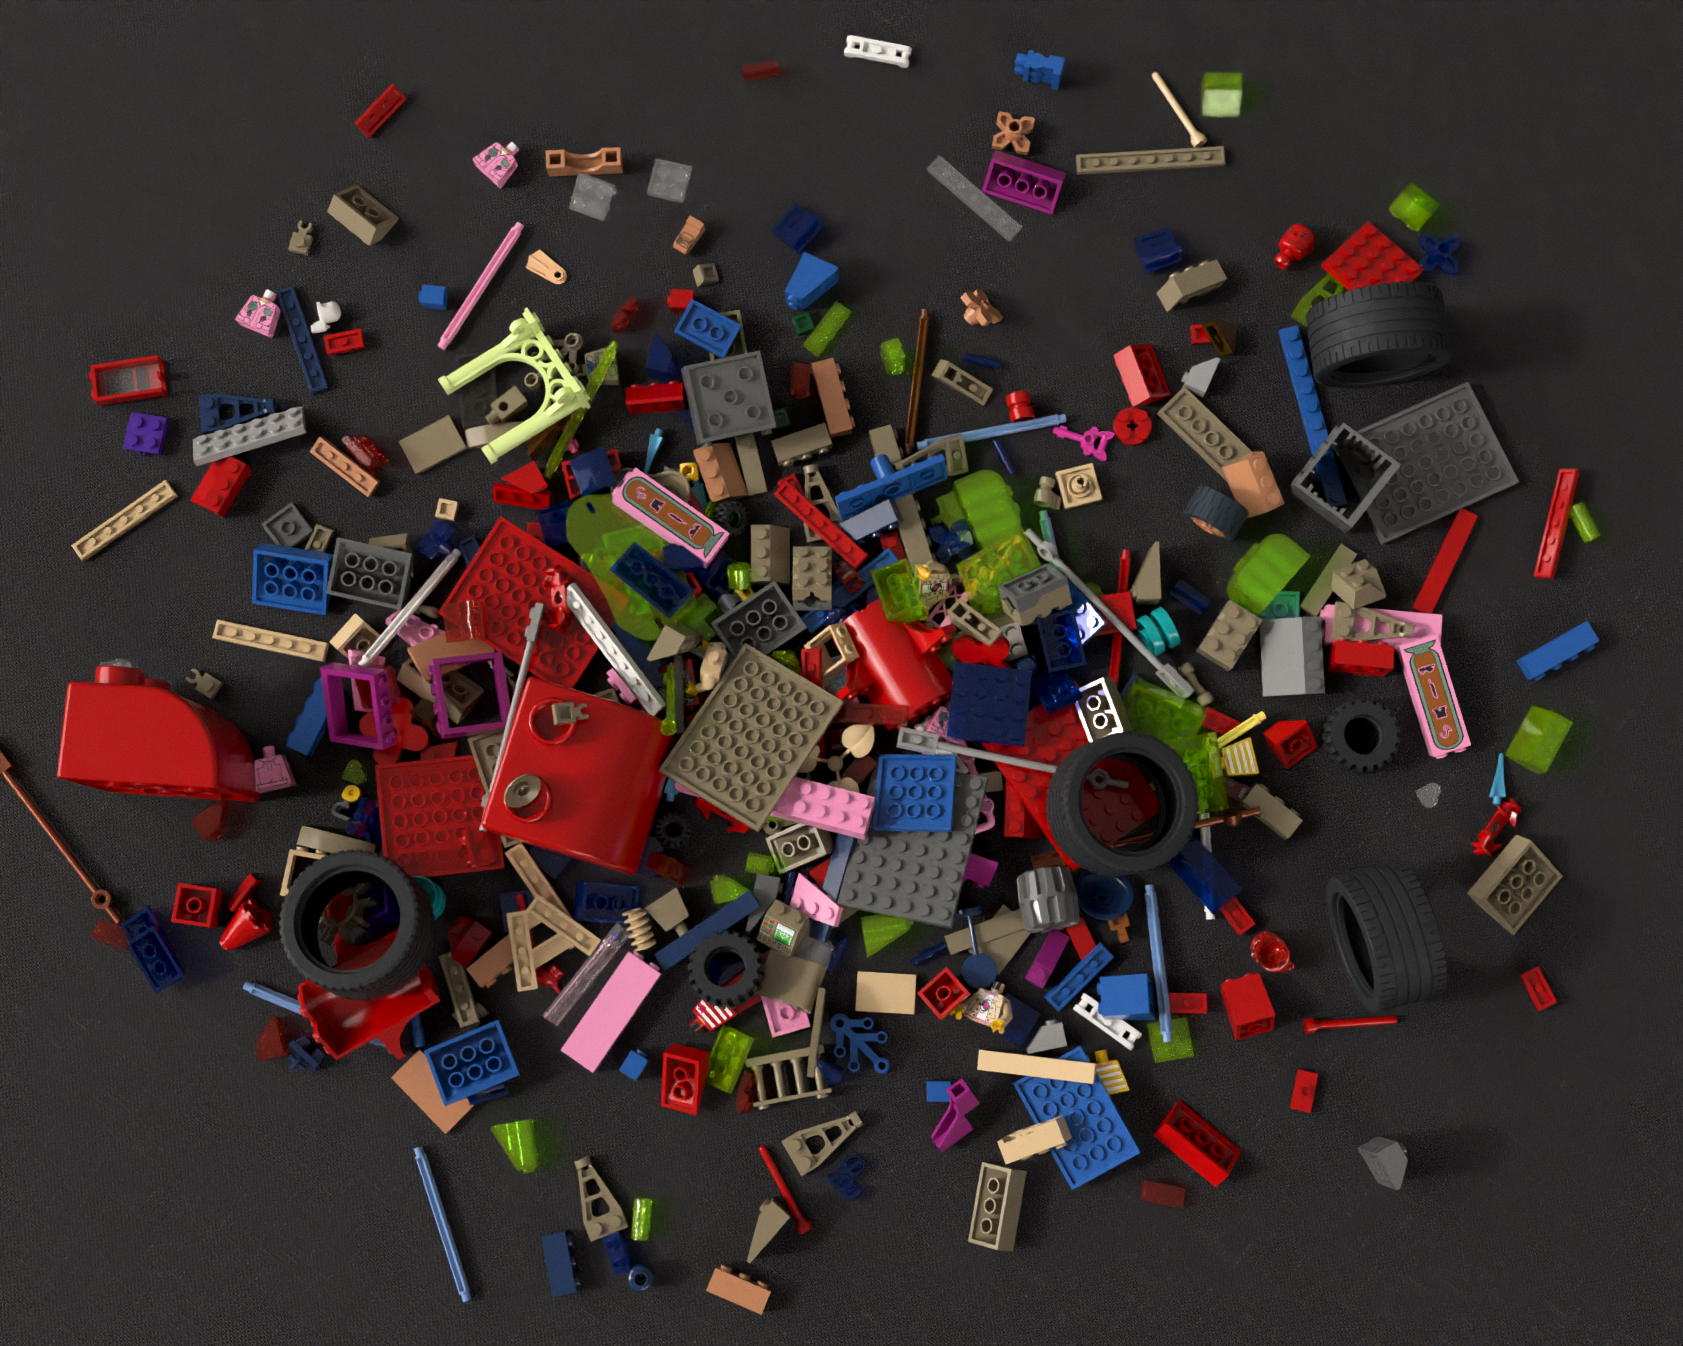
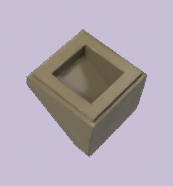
M714 263L699 264L693 269L697 287L719 281Z

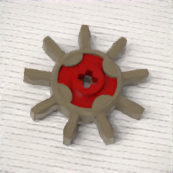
M370 882L360 883L354 889L353 886H350L338 893L329 902L322 913L318 925V932L327 927L321 939L322 942L331 946L337 932H340L341 940L350 944V929L357 924L361 927L369 928L370 924L366 919L362 918L364 908L378 905V901L372 897L362 898L365 892L372 886Z

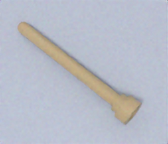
M1154 72L1152 78L1190 133L1191 143L1194 148H1199L1206 143L1207 138L1200 131L1197 132L1159 73Z

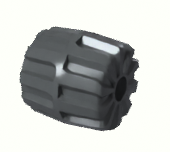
M1062 866L1045 867L1019 875L1017 878L1018 900L1026 931L1030 933H1047L1053 929L1059 931L1063 930V928H1071L1079 923L1078 895L1069 868Z

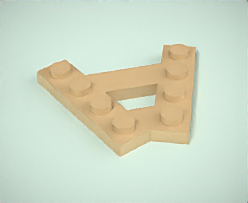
M540 895L535 897L527 910L506 913L518 992L538 989L535 969L574 945L590 956L601 941ZM542 922L557 933L532 949L529 933L531 928Z

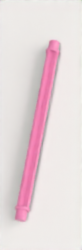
M517 222L514 228H511L452 322L441 336V341L437 345L439 348L445 350L451 344V341L521 235V231L524 228L521 223Z

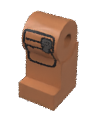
M690 215L676 238L673 248L685 255L689 254L705 232L704 223Z

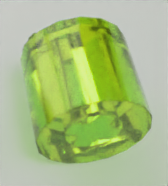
M737 562L727 566L729 588L734 590L750 588L752 583L748 563Z

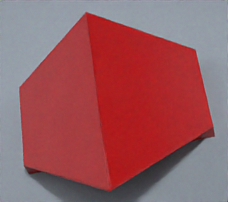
M535 461L500 478L529 492L531 496L548 487Z

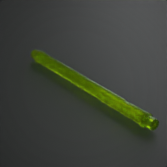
M611 341L609 346L606 347L597 368L585 388L590 397V400H588L589 405L617 353L616 350L619 344ZM580 407L573 412L545 466L542 476L550 479L552 474L556 472L587 408L583 409Z

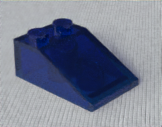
M577 881L573 920L631 925L630 923H624L629 917L622 916V913L638 908L640 886Z

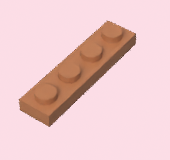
M323 436L318 438L310 450V453L367 497L372 496L381 482Z

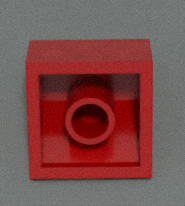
M947 967L917 993L941 1021L971 995Z

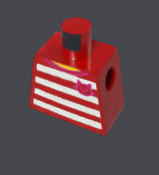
M701 999L692 1010L697 1018L689 1025L696 1033L705 1026L711 1032L735 1017L738 1013L734 1009H730V1007H726V1009H719L718 1006L713 1007Z

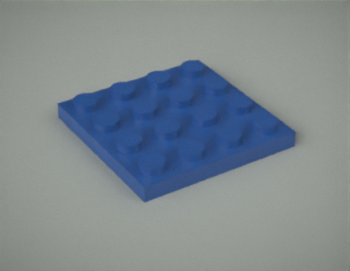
M879 754L873 829L875 831L952 832L957 756Z

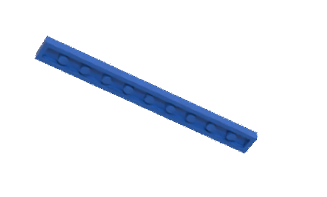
M1297 325L1280 329L1278 333L1313 456L1327 439L1328 433ZM1333 451L1330 454L1326 452L1315 466L1325 503L1330 504L1331 508L1333 506H1345L1347 501Z

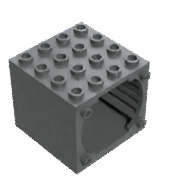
M760 351L688 365L681 369L697 444H702V447L713 446L711 441L758 431L761 432V436L773 433L772 428L776 427Z
M1343 422L1341 426H1335L1327 439L1307 462L1302 472L1300 471L1290 485L1292 487L1290 493L1346 533L1358 521L1401 464ZM1333 448H1347L1359 453L1369 463L1373 471L1374 478L1372 482L1374 484L1352 513L1347 511L1346 514H1343L1346 509L1342 508L1337 512V507L1333 506L1331 508L1330 504L1323 502V499L1317 497L1318 494L1316 492H1310L1313 488L1312 483L1306 489V483L1315 473L1312 469L1326 452L1330 454Z

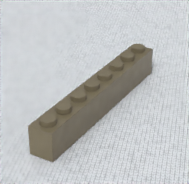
M891 424L869 430V438L875 457L885 454L888 456L891 464L902 461L901 458H904L902 448L897 446L896 441L899 440L896 429L892 430ZM913 493L896 499L895 502L904 520L899 523V527H897L912 577H914L915 564H926L930 560H937L935 554L930 553L929 547L932 545L929 536H925L923 530L926 529L924 519L920 518L918 511H921L918 500L914 501Z

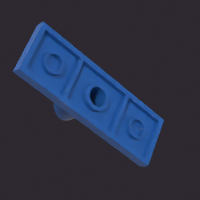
M885 454L878 455L870 462L877 480L868 484H861L853 490L841 492L838 496H835L840 518L844 521L888 499L896 500L948 479L945 459L942 454L931 456L928 460L914 463L908 468L895 472L888 456Z

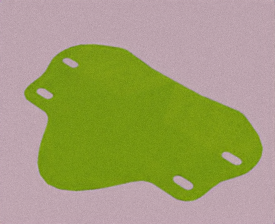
M613 492L605 495H587L576 500L569 508L566 518L568 542L584 560L608 601L618 626L640 639H658L663 629L658 628L654 621L655 618H660L665 627V625L677 623L681 617L692 611L696 606V596L687 583V574L694 560L613 504ZM587 502H591L595 508L594 514H591L586 507ZM680 593H683L687 598V605H684L680 600Z

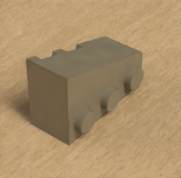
M1217 259L1211 262L1206 260L1199 264L1198 267L1191 266L1182 273L1178 271L1170 275L1169 280L1157 292V295L1165 310L1169 312L1179 302L1185 304L1188 302L1187 299L1196 295L1199 297L1220 287L1227 277Z

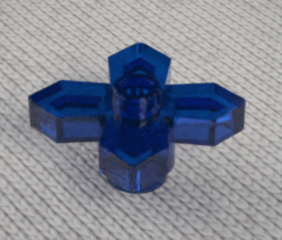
M1423 234L1420 237V248L1428 254L1419 261V265L1424 268L1423 272L1430 273L1438 265L1444 274L1455 275L1458 272V261L1451 254L1458 250L1460 238L1448 236L1444 241L1438 242L1434 235Z
M437 519L426 537L420 540L415 549L431 560L436 554L446 557L454 548L449 538L455 532V529Z
M965 519L955 520L949 532L941 525L929 527L931 540L940 544L934 551L937 562L941 564L947 563L951 556L955 554L962 558L974 555L971 543L962 539L969 531Z
M362 797L358 804V809L353 813V821L350 823L347 833L358 838L365 834L367 841L379 845L382 840L379 806L376 808L374 801Z

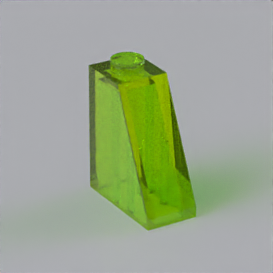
M883 914L862 917L861 924L867 957L872 956L909 931L913 921Z
M533 1118L491 1126V1131L516 1170H523V1174L535 1172V1168L540 1165Z

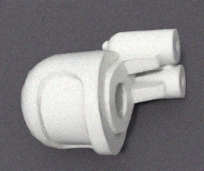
M320 301L316 302L320 321L311 325L312 334L326 332L330 328V325H327V323L339 320L341 310L336 302L331 301L321 304Z

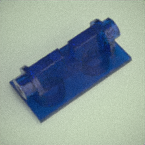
M1179 579L1169 593L1200 616L1211 602L1209 598L1182 579Z
M619 1231L602 1237L615 1276L629 1272L632 1265L627 1251L625 1252L623 1235Z

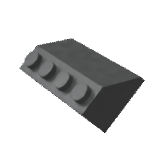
M1377 1136L1358 1147L1377 1183L1395 1190L1401 1188L1408 1161L1405 1156L1407 1151L1402 1143Z

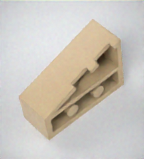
M1062 1115L1012 1132L997 1141L1005 1163L1008 1164L1019 1159H1028L1035 1153L1039 1155L1050 1151L1049 1148L1054 1146L1056 1149L1067 1145L1066 1141L1071 1139L1072 1136Z

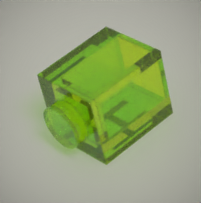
M749 852L745 872L769 876V872L773 873L775 861H772V856Z

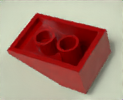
M674 1043L663 1053L661 1106L693 1115L698 1114L709 1070L710 1052Z

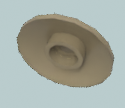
M524 774L517 777L506 788L504 793L506 804L512 808L527 805L538 795L541 781L534 774Z

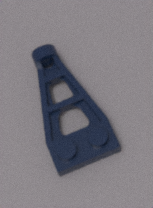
M225 394L199 396L201 432L203 434L215 433L218 430H225L237 424H244L271 413H277L275 398L259 399ZM222 404L234 405L236 415L233 418L222 420L220 406ZM254 404V413L242 416L241 405Z

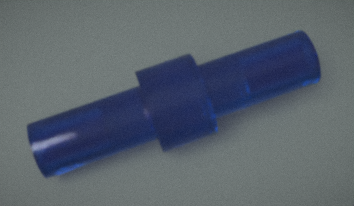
M964 353L962 359L963 361L976 363V366L984 367L985 365L998 369L1001 362L988 359L984 355L975 356Z
M999 439L993 441L992 443L998 453V459L1004 464L1009 475L1015 474L1016 470L1010 461L1011 457L1008 451L1005 452Z
M788 871L786 884L782 889V903L789 905L794 891L793 884L796 872Z
M842 937L836 950H833L826 973L832 975L838 962H841L844 956L843 952L849 942L848 939Z
M941 941L932 948L924 949L922 954L913 958L910 962L915 967L925 960L929 961L935 957V954L947 948V945L944 941Z

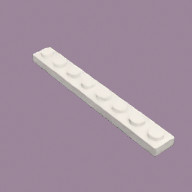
M576 583L570 584L566 588L567 606L650 715H657L667 704Z

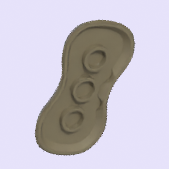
M621 468L613 474L610 484L612 500L614 489L617 486L621 487L625 482L623 481L625 475L634 469ZM673 470L658 474H646L689 504L691 496L690 485L683 474Z

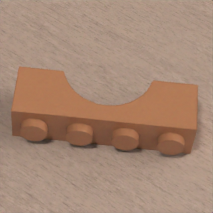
M620 147L601 148L596 153L584 155L573 154L566 150H546V169L549 177L623 173V156Z

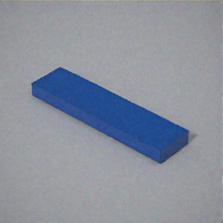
M1099 943L1044 997L1059 1012L1114 956L1102 943Z

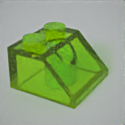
M1204 73L1201 81L1202 116L1239 117L1242 96V73Z
M1411 182L1388 209L1394 217L1402 219L1409 229L1418 232L1438 209L1440 204Z

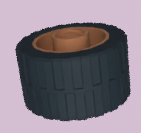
M1200 485L1183 514L1188 520L1208 533L1226 541H1233L1248 517L1249 512L1243 505L1226 494L1211 487Z

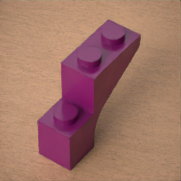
M962 1078L946 1089L950 1098V1104L931 1135V1139L941 1153L973 1130L964 1115L980 1103Z

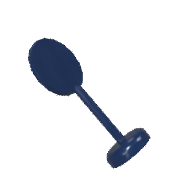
M982 907L958 910L955 913L957 918L967 917L974 955L969 956L965 960L962 967V975L964 980L974 988L990 986L997 976L995 961L990 956L979 954L972 916L980 915Z

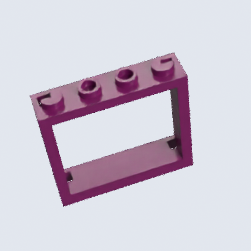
M502 652L432 659L430 665H428V676L432 677L433 684L430 685L431 695L435 696L436 703L433 704L434 714H438L439 722L436 723L438 733H441V739L503 732L511 705ZM491 661L501 722L449 728L440 667Z
M334 662L321 667L330 741L380 750L395 745L396 740L387 670ZM341 677L370 681L377 737L349 733Z

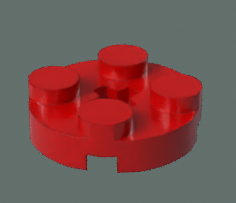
M1134 407L1120 411L1113 423L1114 435L1123 444L1128 446H1136L1143 443L1149 436L1152 428L1147 412ZM1131 422L1137 425L1134 431H1131V428H1127V425H1130Z

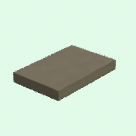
M449 415L399 441L416 475L467 449Z
M1003 904L993 918L1013 911ZM1024 928L977 945L979 954L990 956L995 961L997 974L999 975L1030 935V932ZM973 947L968 949V952L974 955Z

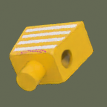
M1251 737L1220 749V758L1210 760L1212 770L1223 769L1225 777L1254 776L1259 774Z
M1106 1049L1095 1051L1097 1061L1096 1072L1109 1095L1129 1091L1118 1060H1108Z

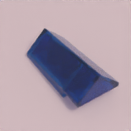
M1194 834L1189 837V841L1184 845L1182 851L1178 852L1177 856L1167 862L1213 915L1218 913L1243 890Z
M150 905L120 925L130 940L126 943L127 947L156 994L184 978L186 974Z

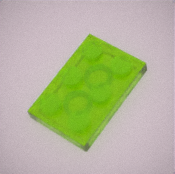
M723 1024L709 1056V1070L706 1083L732 1094L755 1038Z

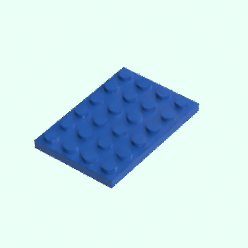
M1082 1045L1057 1058L1091 1063ZM1097 1072L1095 1073V1084L1025 1076L1013 1083L1035 1124L1064 1116L1072 1138L1066 1141L1067 1145L1056 1149L1054 1146L1049 1149L1072 1190L1142 1152Z

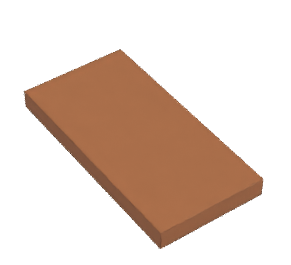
M460 627L411 646L407 650L425 683L432 680V677L428 676V665H430L432 659L495 652L492 647ZM469 664L440 667L441 676Z
M421 1049L391 1077L445 1134L475 1106L468 1097L446 1107L444 1106L425 1053Z

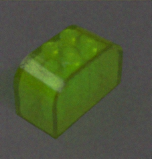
M980 470L954 481L952 491L982 558L1010 547L1017 538L1021 528L1019 516L1021 511L1017 502L1014 503L1011 498L1013 493L1010 486H1006L1003 478L992 470Z
M1282 534L1269 535L1259 545L1255 543L1246 553L1245 557L1243 556L1232 569L1235 573L1227 583L1228 597L1231 601L1258 617L1311 556L1289 537Z

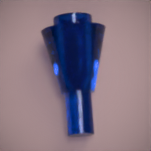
M817 1057L816 1066L829 1084L839 1083L843 1077V1069L822 1061Z

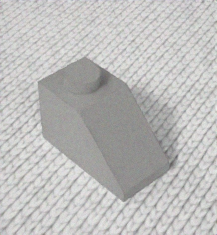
M1211 359L1193 366L1189 372L1185 371L1181 382H1184L1183 387L1185 386L1191 393L1203 398L1220 359Z
M1057 1019L1045 1021L1046 1025L1040 1027L1027 1047V1053L1030 1054L1067 1046L1062 1022L1057 1023Z

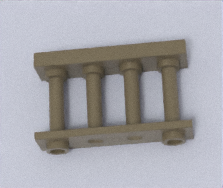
M823 1044L819 1045L815 1071L817 1090L809 1092L805 1091L800 1061H802L801 1057L809 1056L810 1047L745 1059L746 1066L754 1070L759 1101L753 1102V1106H758L759 1110L770 1108L772 1103L814 1095L817 1096V1099L828 1097V1093L832 1092L831 1087L825 1088L819 1058L821 1053L825 1052ZM790 1059V1063H793L798 1094L786 1096L781 1065L783 1060ZM771 1063V1067L773 1066L778 1098L767 1099L761 1069L763 1064Z

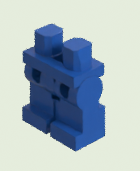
M1032 50L1028 51V55L1018 52L1014 73L1023 75V81L1025 82L1030 80L1033 83L1040 81L1051 84V89L1058 91L1063 75L1065 58L1049 55V58H1046L1040 53L1034 54Z

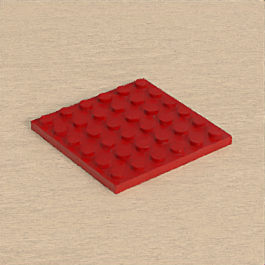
M473 755L375 765L383 854L385 857L396 863L411 877L423 876L426 878L504 869L501 836L487 830L495 863L472 869L471 865L467 866L464 855L468 853L466 846L462 847L459 838L460 835H463L462 830L480 826L484 812L481 802L486 792Z

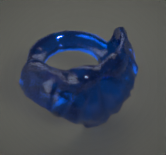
M832 606V610H826L824 627L827 628L829 625L842 623L853 614L851 608Z

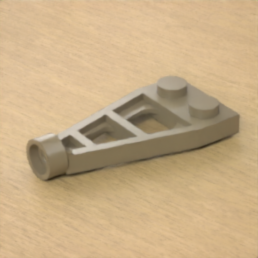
M957 434L942 438L908 458L892 463L894 471L903 470V466L908 468L917 459L926 457V460H928L936 452L944 450L947 462V476L969 472L963 435Z
M818 464L803 467L805 474V497L814 506L825 505L830 513L828 519L842 530L840 526L842 520L819 473ZM819 486L824 497L823 499L812 501L810 489ZM804 523L807 543L823 540Z
M1335 602L1331 641H1338L1341 638L1349 639V642H1357L1359 640L1373 641L1412 637L1413 623L1401 622L1364 607L1353 610L1348 603ZM1355 616H1361L1369 620L1370 626L1367 632L1356 633L1353 631ZM1375 621L1388 623V633H1375Z
M854 1111L849 1116L799 1130L781 1142L800 1175L803 1176L818 1167L855 1129L862 1126L863 1122L857 1112ZM849 1119H851L854 1126L849 1124ZM833 1126H839L842 1130L841 1136L834 1141H830L825 1131ZM820 1135L825 1141V1147L818 1154H812L806 1144L807 1138Z
M586 1156L575 1161L579 1176L583 1221L590 1241L592 1242L627 1228L628 1223L621 1205L592 1165L590 1157ZM588 1165L587 1170L582 1169L583 1167ZM595 1179L600 1192L591 1196L588 1195L586 1181ZM601 1197L605 1199L610 1210L608 1213L596 1217L592 1214L591 1203L594 1199Z

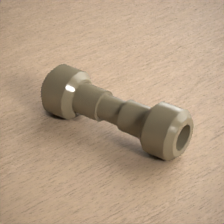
M1187 662L1178 668L1177 672L1182 678H1186L1194 688V692L1198 696L1197 701L1202 707L1214 701L1212 694L1208 691L1206 692L1198 682L1197 677L1193 673L1194 668L1191 663Z

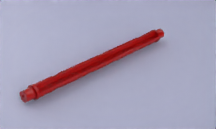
M1122 550L1117 593L1128 591L1130 562L1132 560L1130 558V550ZM1121 632L1113 633L1109 677L1114 679L1117 689L1123 634Z

